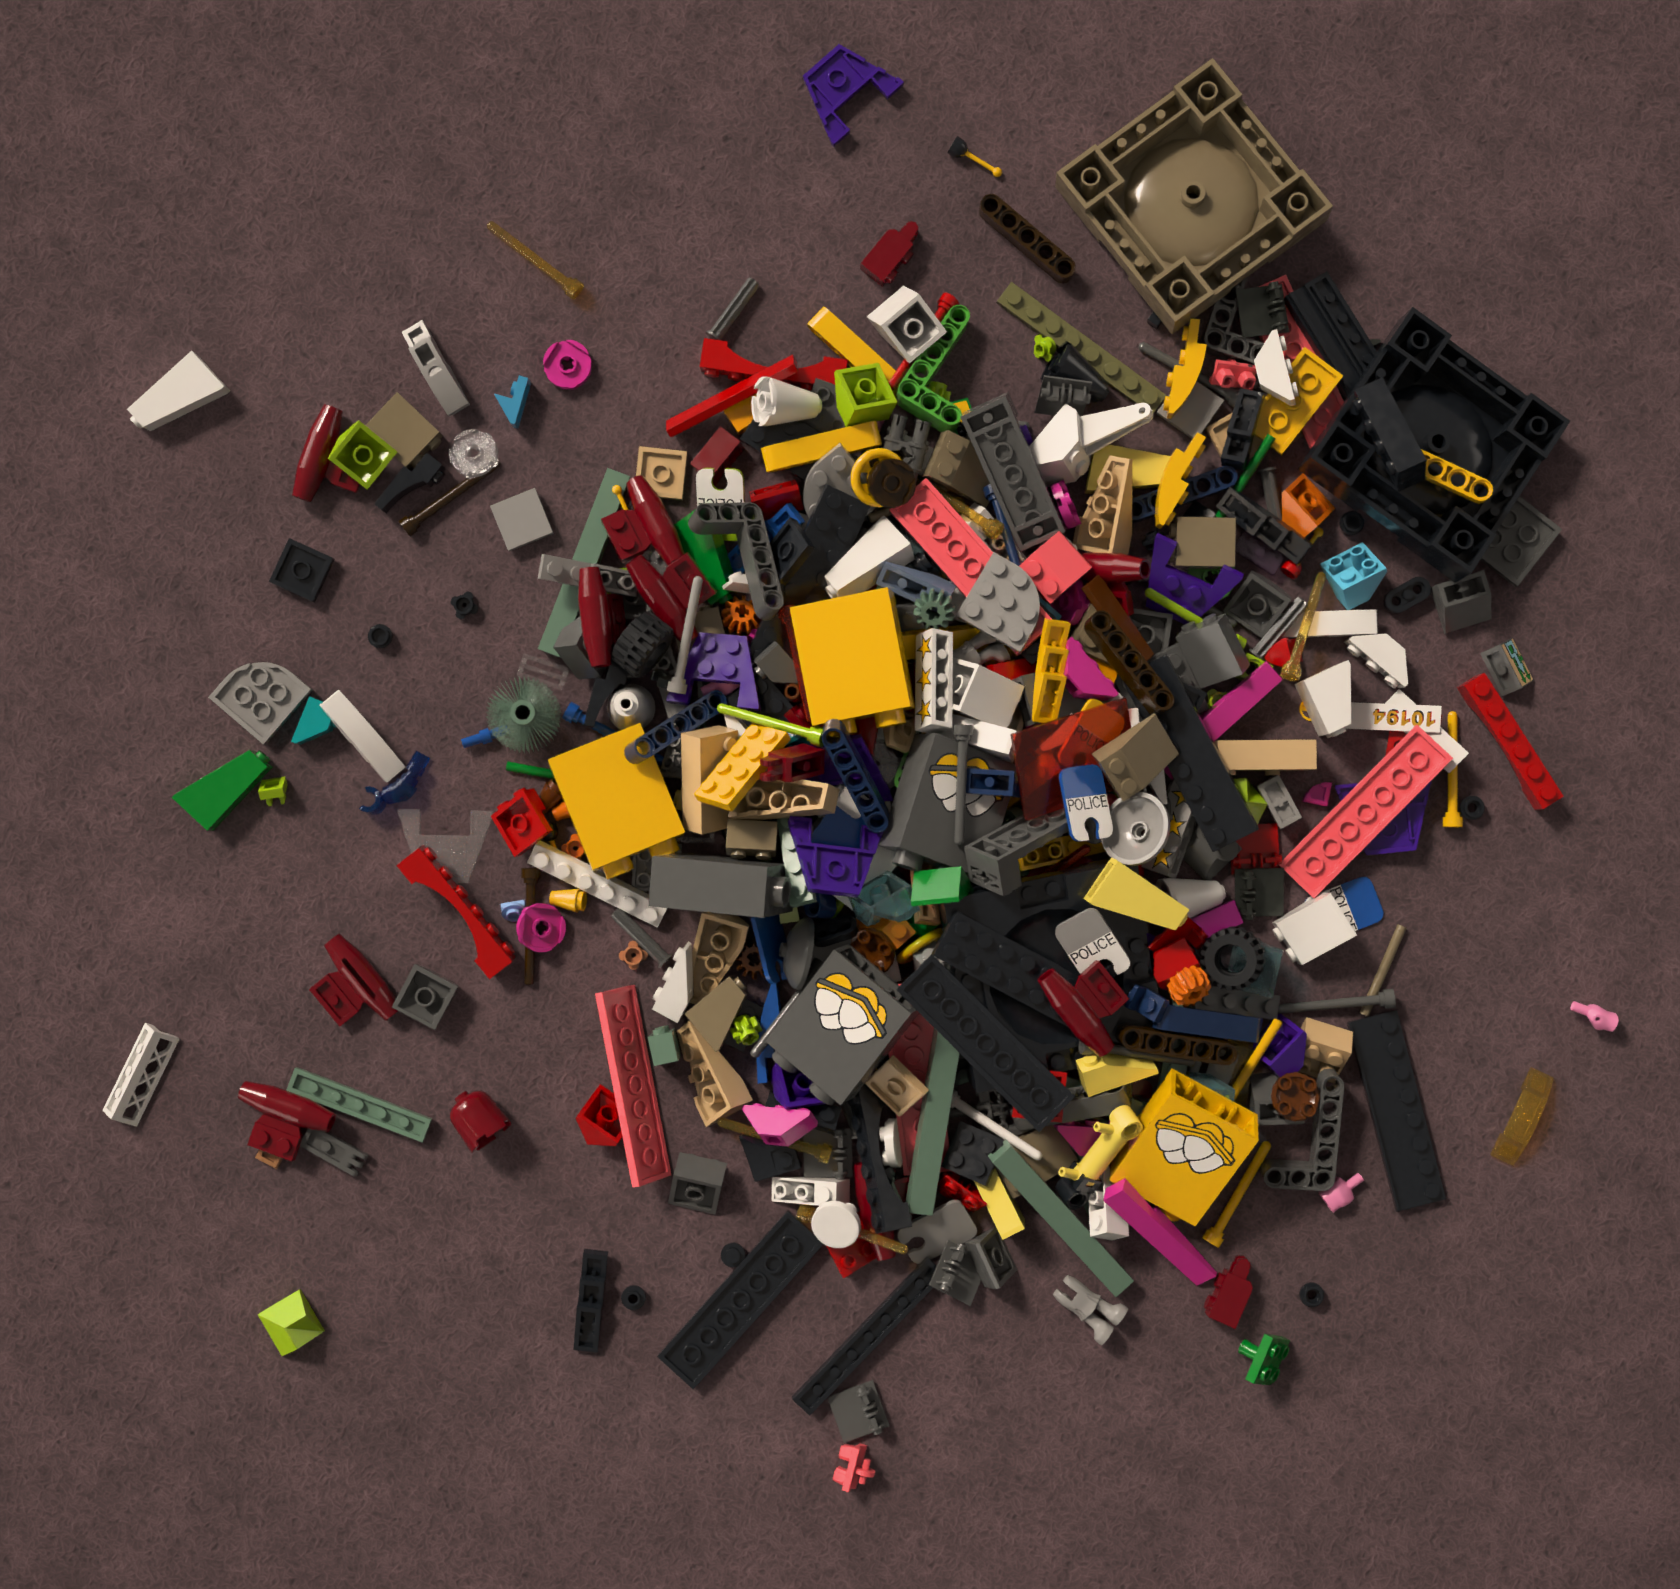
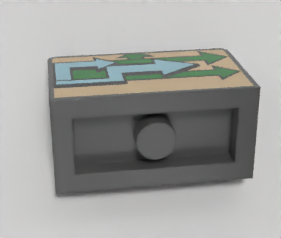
M1513 638L1480 653L1501 696L1521 689L1534 681Z

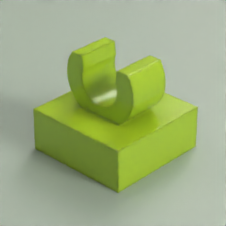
M286 776L261 780L258 790L260 800L266 799L267 805L272 806L273 798H279L281 804H284L288 786Z

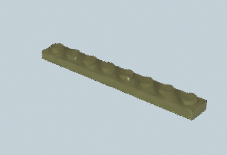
M1013 282L1008 285L997 300L998 305L1039 335L1051 337L1055 341L1057 348L1065 341L1072 343L1108 382V385L1132 403H1147L1154 413L1164 400L1166 394Z

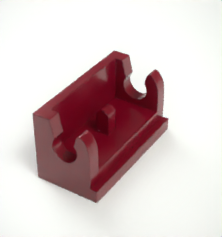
M720 426L690 464L697 472L702 468H714L713 485L715 486L725 474V469L732 466L745 448L737 438Z

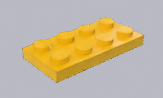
M1305 346L1291 363L1293 373L1289 374L1290 382H1296L1299 396L1294 397L1296 405L1290 406L1267 394L1262 403L1254 434L1262 441L1267 434L1276 438L1271 448L1281 455L1343 377L1342 374Z
M752 723L694 793V796L700 802L733 811L760 778V773H764L768 768L760 764V759L768 756V752L783 749L790 741V736L785 731Z

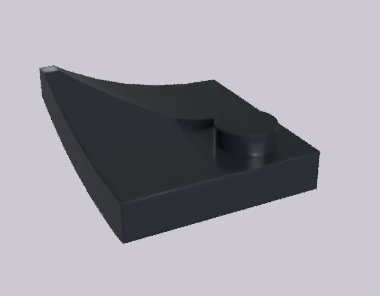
M756 1131L739 1136L754 1182L802 1168L795 1142L790 1146L765 1144Z

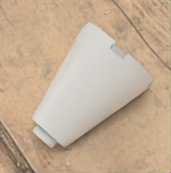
M766 376L759 378L755 384L754 389H758L756 396H752L751 407L753 419L755 422L760 423L759 426L765 427L816 418L822 410V401L816 393Z
M625 684L615 689L610 695L607 703V713L611 722L621 730L641 723L642 728H645L653 720L655 701L651 693L643 686ZM630 701V707L625 709V704Z
M1163 878L1158 879L1155 884L1157 888L1189 909L1187 913L1189 918L1221 905L1226 897L1224 886L1220 885L1218 881Z

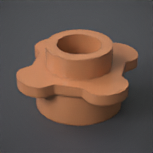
M630 941L628 947L619 953V958L629 964L630 969L636 970L639 967V963L648 958V953L642 950L636 941ZM632 953L636 954L634 958L631 956Z

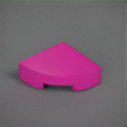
M1324 782L1312 786L1305 793L1302 802L1327 807L1332 783Z

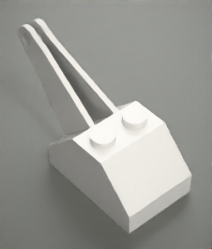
M1065 403L1029 446L1046 487H1050V485L1062 480L1065 481V484L1076 482L1080 476L1087 472L1091 464L1092 454L1149 423L1153 419V412L1147 403H1139L1079 416L1074 408Z

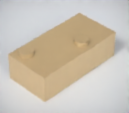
M717 725L681 733L682 818L685 830L703 835L726 829L728 819H732L728 817L729 810L700 802L696 799L694 793L738 741V730Z
M1316 740L1214 741L1231 775H1236V771H1265V776L1280 775V771H1308L1317 769Z

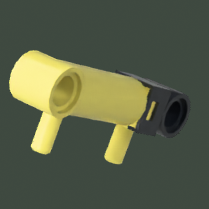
M1122 1105L1115 1108L1109 1116V1124L1096 1122L1093 1126L1094 1131L1102 1134L1080 1162L1073 1161L1069 1168L1061 1167L1059 1169V1175L1063 1178L1057 1182L1055 1189L1068 1209H1079L1087 1202V1193L1093 1194L1102 1183L1100 1176L1128 1140L1136 1138L1141 1133L1143 1126L1130 1106Z

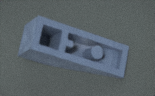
M885 561L876 581L877 585L883 588L888 587L894 593L913 602L916 599H921L920 595L923 591L929 594L932 588H934L936 594H939L940 590H944V598L952 596L956 587L953 583L934 574ZM932 607V611L937 612L938 608Z

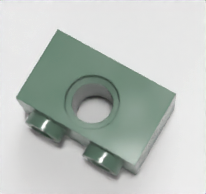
M669 1025L654 1028L655 1030H652L653 1033L648 1036L654 1066L678 1061L681 1058L676 1029H669Z

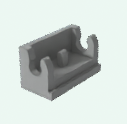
M1279 775L1272 776L1268 780L1257 784V788L1263 799L1267 802V807L1279 829L1302 818Z

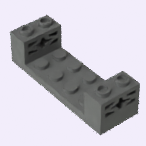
M1009 392L963 412L960 418L1020 551H1023L1050 539L1058 531L1064 533L1067 527L1058 505L1053 503L1016 419L1018 416L1017 410Z
M1062 794L964 846L970 882L1002 896L1008 895L1013 890L1022 886L1018 859L1025 857L1037 848L1043 847L1049 841L1061 837L1064 833L1069 834ZM1087 818L1085 821V829L1089 836L1087 842L1091 844L1102 842L1101 839H1096L1095 822L1091 818Z

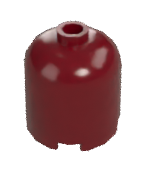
M464 1091L454 1099L457 1103L451 1109L450 1120L471 1153L476 1150L479 1151L496 1139L494 1136L496 1132L501 1129L505 1132L512 1125L508 1117L487 1092L474 1091L469 1094L467 1091Z

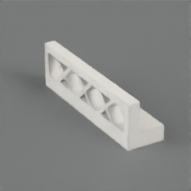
M144 1024L103 1108V1111L111 1120L137 1127L179 1041L178 1037L161 1032L154 1025ZM160 1038L170 1041L166 1049L157 1052L156 1046ZM156 1060L158 1064L156 1070L147 1074L145 1070L147 1065ZM146 1082L147 1089L145 1093L136 1097L134 1092L136 1087ZM135 1104L136 1111L133 1118L123 1116L126 1108Z

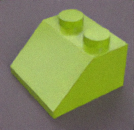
M879 363L835 371L836 405L846 427L890 418L897 400Z

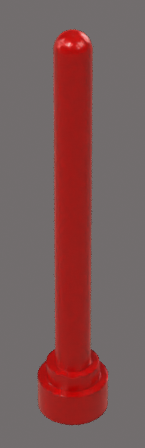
M943 293L938 300V310L934 315L940 323L953 306L959 305L958 300L949 293ZM916 358L911 363H908L905 359L902 361L888 382L892 390L897 388Z

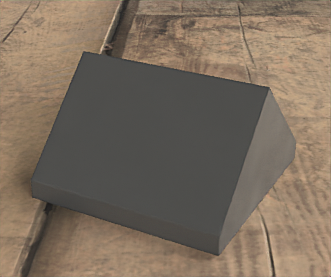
M996 1227L964 1242L984 1287L999 1289L1017 1271L1005 1241L1002 1240Z

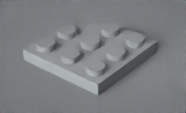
M841 443L821 457L813 465L806 477L803 501L808 518H810L825 484L857 498L851 486V471L856 461ZM861 473V484L867 483L866 473ZM870 507L867 515L877 507Z
M993 552L957 612L956 617L1021 653L1038 622L1040 612L1039 595L1034 582L1021 567Z
M268 662L249 663L233 670L208 698L263 745H266L313 689L290 670Z

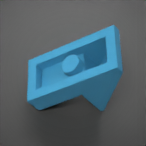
M520 375L517 382L514 381L511 387L510 395L513 398L494 394L509 422L517 429L519 428L531 386L529 378Z

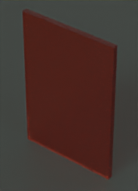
M1123 697L1010 734L1025 820L1028 821L1063 809L1064 803L1059 782L1061 770L1068 767L1092 764L1098 766L1092 753L1131 728L1126 698ZM1103 774L1106 793L1114 791Z

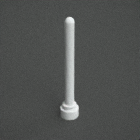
M953 1089L952 1109L954 1107L1002 1139H1006L1010 1144L1034 1160H1041L1042 1153L962 1101L958 1091Z

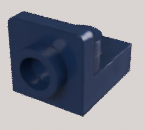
M1135 985L1127 996L1129 1000L1126 1001L1125 1007L1137 1011L1153 1022L1160 1023L1170 1001L1147 987Z

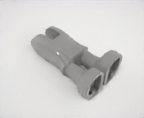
M981 631L969 641L966 640L960 647L953 650V658L978 665L991 660L999 663L1011 660L1007 649L1001 642ZM986 644H989L986 648H984V649L981 650L980 652H977V651H976V649H978V648H980V647H982V646H984V645H986Z
M1067 1275L1063 1282L1070 1289L1077 1292L1076 1296L1071 1299L1059 1289L1054 1291L1053 1296L1061 1305L1075 1313L1081 1321L1089 1324L1094 1330L1095 1341L1103 1345L1110 1337L1114 1327L1094 1314L1093 1311L1097 1309L1116 1326L1124 1318L1128 1308L1121 1303L1112 1305L1100 1298L1101 1295L1093 1293L1079 1280Z

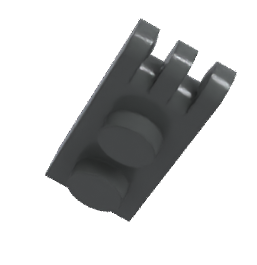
M308 1129L300 1144V1147L354 1177L358 1176L359 1171L352 1168V1165L360 1169L364 1165L363 1162L356 1159L357 1156L364 1160H367L369 1156L332 1133Z

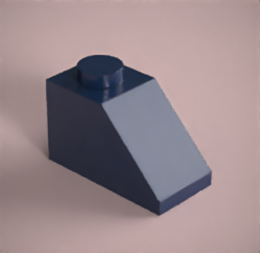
M967 768V794L1021 798L1023 773L1007 770Z

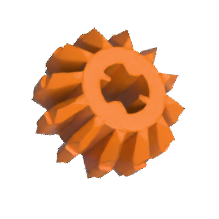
M745 595L742 597V600L734 596L732 602L727 601L725 603V609L721 612V616L724 618L722 620L723 626L728 627L730 634L737 631L739 636L742 635V632L749 636L752 628L757 630L759 627L758 623L762 620L756 615L752 600L747 601Z
M1195 965L1190 968L1184 967L1180 972L1177 971V974L1170 978V982L1167 985L1173 1001L1183 1007H1187L1190 1004L1194 1006L1196 1002L1202 1001V998L1209 994L1208 991L1212 987L1205 971L1201 967L1197 968Z

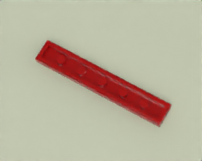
M794 355L666 421L668 435L674 437L756 394L758 389H754L755 384L763 376L781 381L798 372V366Z

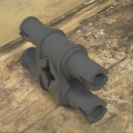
M893 414L889 434L884 437L885 443L883 448L893 452L903 451L906 448V452L913 457H906L903 461L912 468L917 483L918 475L924 470L922 466L926 450L929 449L926 442L932 423L916 419L913 438L908 443L904 442L905 439H902L908 417Z

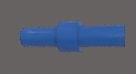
M486 728L480 730L479 734L461 739L463 748L479 743L484 745L493 742L492 739L495 738L494 732Z

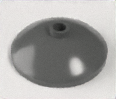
M805 916L800 919L790 930L786 942H782L779 949V957H783V970L788 983L796 990H800L803 987L811 964L814 947V921L811 917Z

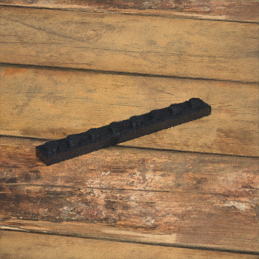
M927 1256L794 1393L792 1400L810 1416L933 1289V1287L929 1286V1283L937 1265Z

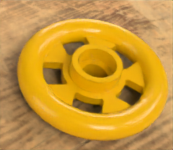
M875 448L863 453L854 463L851 471V486L857 498L864 504L871 507H884L871 498L867 483L861 484V473H867L868 479L869 472L872 469L869 461L878 458L880 462L883 459L894 458L901 460V458L891 450Z
M937 928L925 934L903 949L896 957L899 964H906L912 961L913 954L942 936V928Z

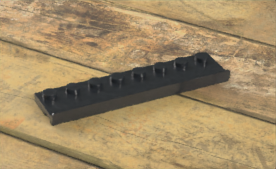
M1328 271L1299 289L1289 293L1284 297V301L1315 354L1343 375L1337 384V388L1345 401L1377 351Z
M1165 654L1150 662L1149 665L1174 696L1173 706L1162 715L1157 716L1179 753L1167 766L1212 852H1215L1259 830V827L1170 658ZM1140 678L1141 684L1144 687H1148L1147 681ZM1123 681L1142 719L1144 720L1151 716ZM1156 698V703L1163 707V701L1160 698Z
M1397 1010L1348 1021V1030L1353 1032L1352 1045L1395 1211L1400 1212L1445 1200L1446 1196Z

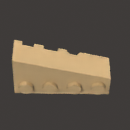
M759 778L735 809L729 811L728 817L735 820L757 821L789 818L790 816L802 817L835 814L840 789L830 784L809 780L765 782Z

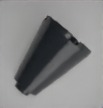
M1065 341L1056 350L1058 354L1055 358H1052L1047 363L1040 379L1043 380L1044 375L1091 381L1090 402H1102L1109 393L1107 388L1108 382L1072 343Z

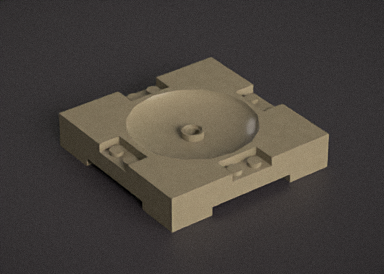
M1213 58L1176 84L1172 92L1098 146L1096 144L1056 172V189L1097 241H1101L1128 274V280L1171 334H1174L1189 323L1190 318L1194 319L1227 295L1231 288L1265 263L1272 262L1325 223L1333 208V205L1303 169L1299 170L1253 114L1242 100V93ZM1193 193L1197 195L1198 198L1191 199L1187 195Z

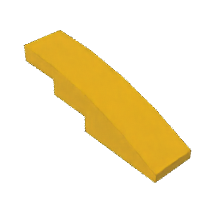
M1044 618L1035 672L1032 709L1033 722L1057 724L1067 676L1064 675V670L1069 652L1066 649L1071 625L1068 621Z

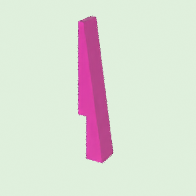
M1267 661L1200 716L1213 742L1283 680ZM1166 766L1164 772L1173 779L1168 766Z
M1126 1178L1105 1189L1103 1201L1196 1286L1216 1277L1217 1272L1159 1207L1155 1206L1152 1208Z

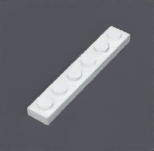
M541 840L535 844L527 861L528 864L657 928L667 908L649 906V894L615 877L607 880L603 871L597 870L593 872L589 864Z

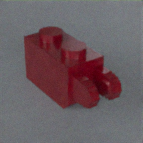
M908 221L899 232L895 229L887 230L860 263V269L880 286L883 287L886 282L891 284L899 273L896 270L900 265H906L913 257V242L917 238L919 231L916 222Z
M803 743L768 752V756L760 759V764L768 767V771L760 773V780L765 782L776 780L795 782L824 774L825 750Z
M1244 1255L1235 1256L1229 1270L1224 1268L1222 1273L1219 1272L1214 1280L1216 1288L1212 1295H1208L1204 1303L1205 1313L1209 1318L1234 1329L1237 1327L1253 1290L1251 1282L1247 1279L1249 1269H1251V1262Z

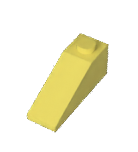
M1092 1054L1075 1060L1081 1084L1088 1097L1159 1074L1153 1060L1115 1054H1106L1102 1057Z

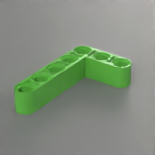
M963 305L953 306L941 322L947 331L943 336L948 337L950 340L945 341L940 337L921 353L901 381L896 394L897 404L902 409L922 421L932 423L931 426L940 432L949 430L954 433L959 426L962 412L956 405L927 387L966 330L970 312ZM953 318H959L962 322H956ZM933 354L937 356L938 359H931L928 355ZM916 373L924 374L925 378L917 377ZM908 391L912 393L913 396L907 397L903 394V392ZM929 404L934 409H926L923 405ZM944 417H951L954 419V422H948Z

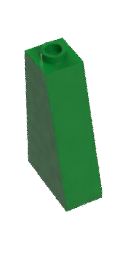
M692 511L674 524L678 531L684 554L689 552L717 591L716 594L707 599L710 605L720 603L722 606L727 601H731L733 599L732 594L735 593V591L723 590L722 588L729 581L728 577L734 574L722 534L700 535L692 532L688 526V521L694 512Z
M248 750L173 795L172 799L207 831H214L273 767L268 763L270 761L269 757L262 751Z

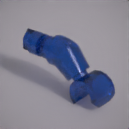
M415 751L406 766L408 771L406 774L403 773L400 779L397 778L395 782L383 787L382 791L371 786L365 787L366 792L375 795V803L370 807L362 805L359 809L365 813L377 815L385 809L386 804L408 801L417 791L416 785L419 782L417 778L423 775L430 758Z

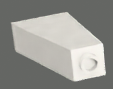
M190 351L127 410L133 415L130 420L139 429L144 427L152 431L228 394L230 390L197 354Z
M885 516L881 517L824 576L828 585L825 587L826 592L831 599L865 592L876 585L885 561L905 566L915 560L910 542Z
M952 714V728L938 733L958 741L956 740V735H953L954 725H973V736H971V741H968V746L1013 763L1020 743L1016 730Z

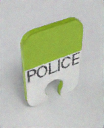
M702 468L696 474L697 506L702 503L745 502L744 476L740 470L735 468L725 469V477L728 484L722 490L717 489L713 485L714 468ZM722 534L724 541H738L736 534Z

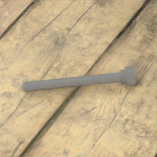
M696 576L693 579L675 675L671 677V681H668L666 691L686 695L688 685L685 684L686 679H684L703 583V579L700 576Z

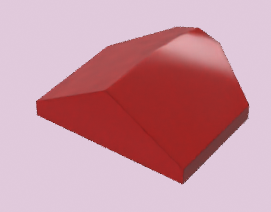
M1183 936L1153 952L1154 977L1159 987L1166 991H1169L1167 985L1170 982V978L1175 976L1177 971L1180 972L1184 967L1190 968L1193 965L1200 968L1198 960Z

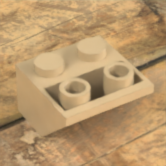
M1306 1017L1301 1026V1029L1307 1034L1304 1065L1298 1072L1317 1078L1322 1070L1333 1069L1339 1075L1352 1054L1353 1032ZM1329 1079L1328 1081L1334 1083L1336 1079Z

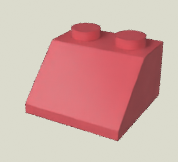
M1060 531L1019 565L1030 576L1037 590L1050 604L1056 601L1092 568Z

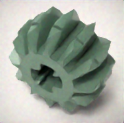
M934 588L930 589L929 594L923 591L920 595L921 599L915 600L914 605L917 608L914 609L913 614L919 616L917 619L918 624L926 623V630L930 628V625L935 629H939L940 625L946 628L949 624L948 621H953L955 615L952 612L955 611L956 605L950 603L952 601L951 596L943 597L944 590H940L939 594H936ZM932 607L938 608L936 613L931 611Z

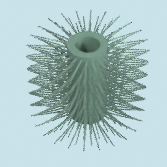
M519 677L520 691L515 680L518 695L510 680L517 698L516 702H513L499 688L506 698L495 691L500 698L492 694L496 700L491 699L494 704L489 703L491 706L488 708L492 711L489 713L493 717V720H491V726L495 730L493 734L495 736L497 733L500 737L498 741H503V745H513L508 747L517 748L519 752H521L520 747L522 746L524 753L526 742V749L530 753L529 741L531 749L534 751L531 736L538 750L531 729L533 728L535 731L537 729L549 741L541 731L553 739L552 735L547 731L556 735L551 729L558 732L556 728L559 727L560 722L557 720L559 717L555 716L556 710H558L556 698L554 697L553 701L551 700L550 702L547 696L548 694L552 695L553 691H549L544 697L543 694L546 691L543 688L546 686H533L541 684H536L540 682H535V680L531 682L530 678L528 681H525V677L522 685V680ZM522 711H530L527 719H519V714Z

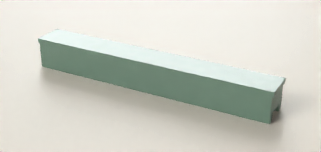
M607 468L572 560L600 565L610 539L601 523V518L621 510L622 505L617 495L612 492V488L615 485H619L622 488L621 494L625 500L628 493L626 483L630 480V476ZM562 584L540 641L539 650L560 657L553 647L561 630L580 617L578 603L579 587Z
M935 1028L933 1030L925 1086L929 1090L922 1097L906 1202H908L910 1213L933 1216L959 1052Z
M1005 1139L1002 1142L1004 1145L994 1154L990 1153L988 1155L992 1163L1109 1291L1117 1297L1134 1280L1095 1237H1090V1231L1066 1207L1064 1202Z

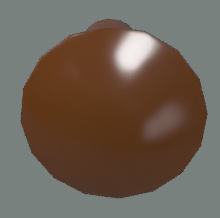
M864 928L858 931L857 935L851 939L850 945L882 972L888 971L893 965L895 958L894 945L890 938L882 931L875 928Z
M1293 1072L1286 1073L1277 1079L1272 1088L1271 1099L1272 1105L1279 1115L1287 1120L1296 1122L1306 1120L1316 1113L1320 1095L1317 1083L1313 1078L1305 1074Z

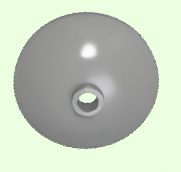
M1138 792L1124 802L1118 798L1109 807L1113 832L1110 837L1101 839L1102 845L1110 857L1124 865L1136 866L1147 863L1162 851L1170 833L1168 811L1158 798L1145 792ZM1145 829L1144 835L1141 836V832Z

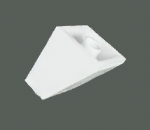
M902 286L867 316L878 333L908 363H911L947 332L922 297L905 286Z
M953 658V711L970 719L1007 728L1012 721L1015 708L1022 698L1025 686L981 665Z
M1349 660L1294 684L1318 736L1335 737L1345 732V726L1351 724V664Z
M1320 892L1315 898L1309 899L1272 922L1275 927L1272 930L1279 942L1284 941L1288 948L1285 950L1287 956L1293 963L1296 961L1300 965L1311 961L1357 935L1332 894Z

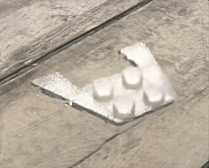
M398 809L403 832L411 851L410 854L423 844L426 848L429 846L438 857L436 860L439 864L446 866L453 875L452 880L455 883H469L492 821L491 815L494 814V811L471 810L470 835L457 836L421 835V809Z

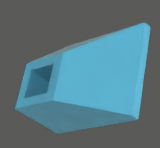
M1363 542L1320 563L1336 598L1347 610L1370 600L1387 573V568Z

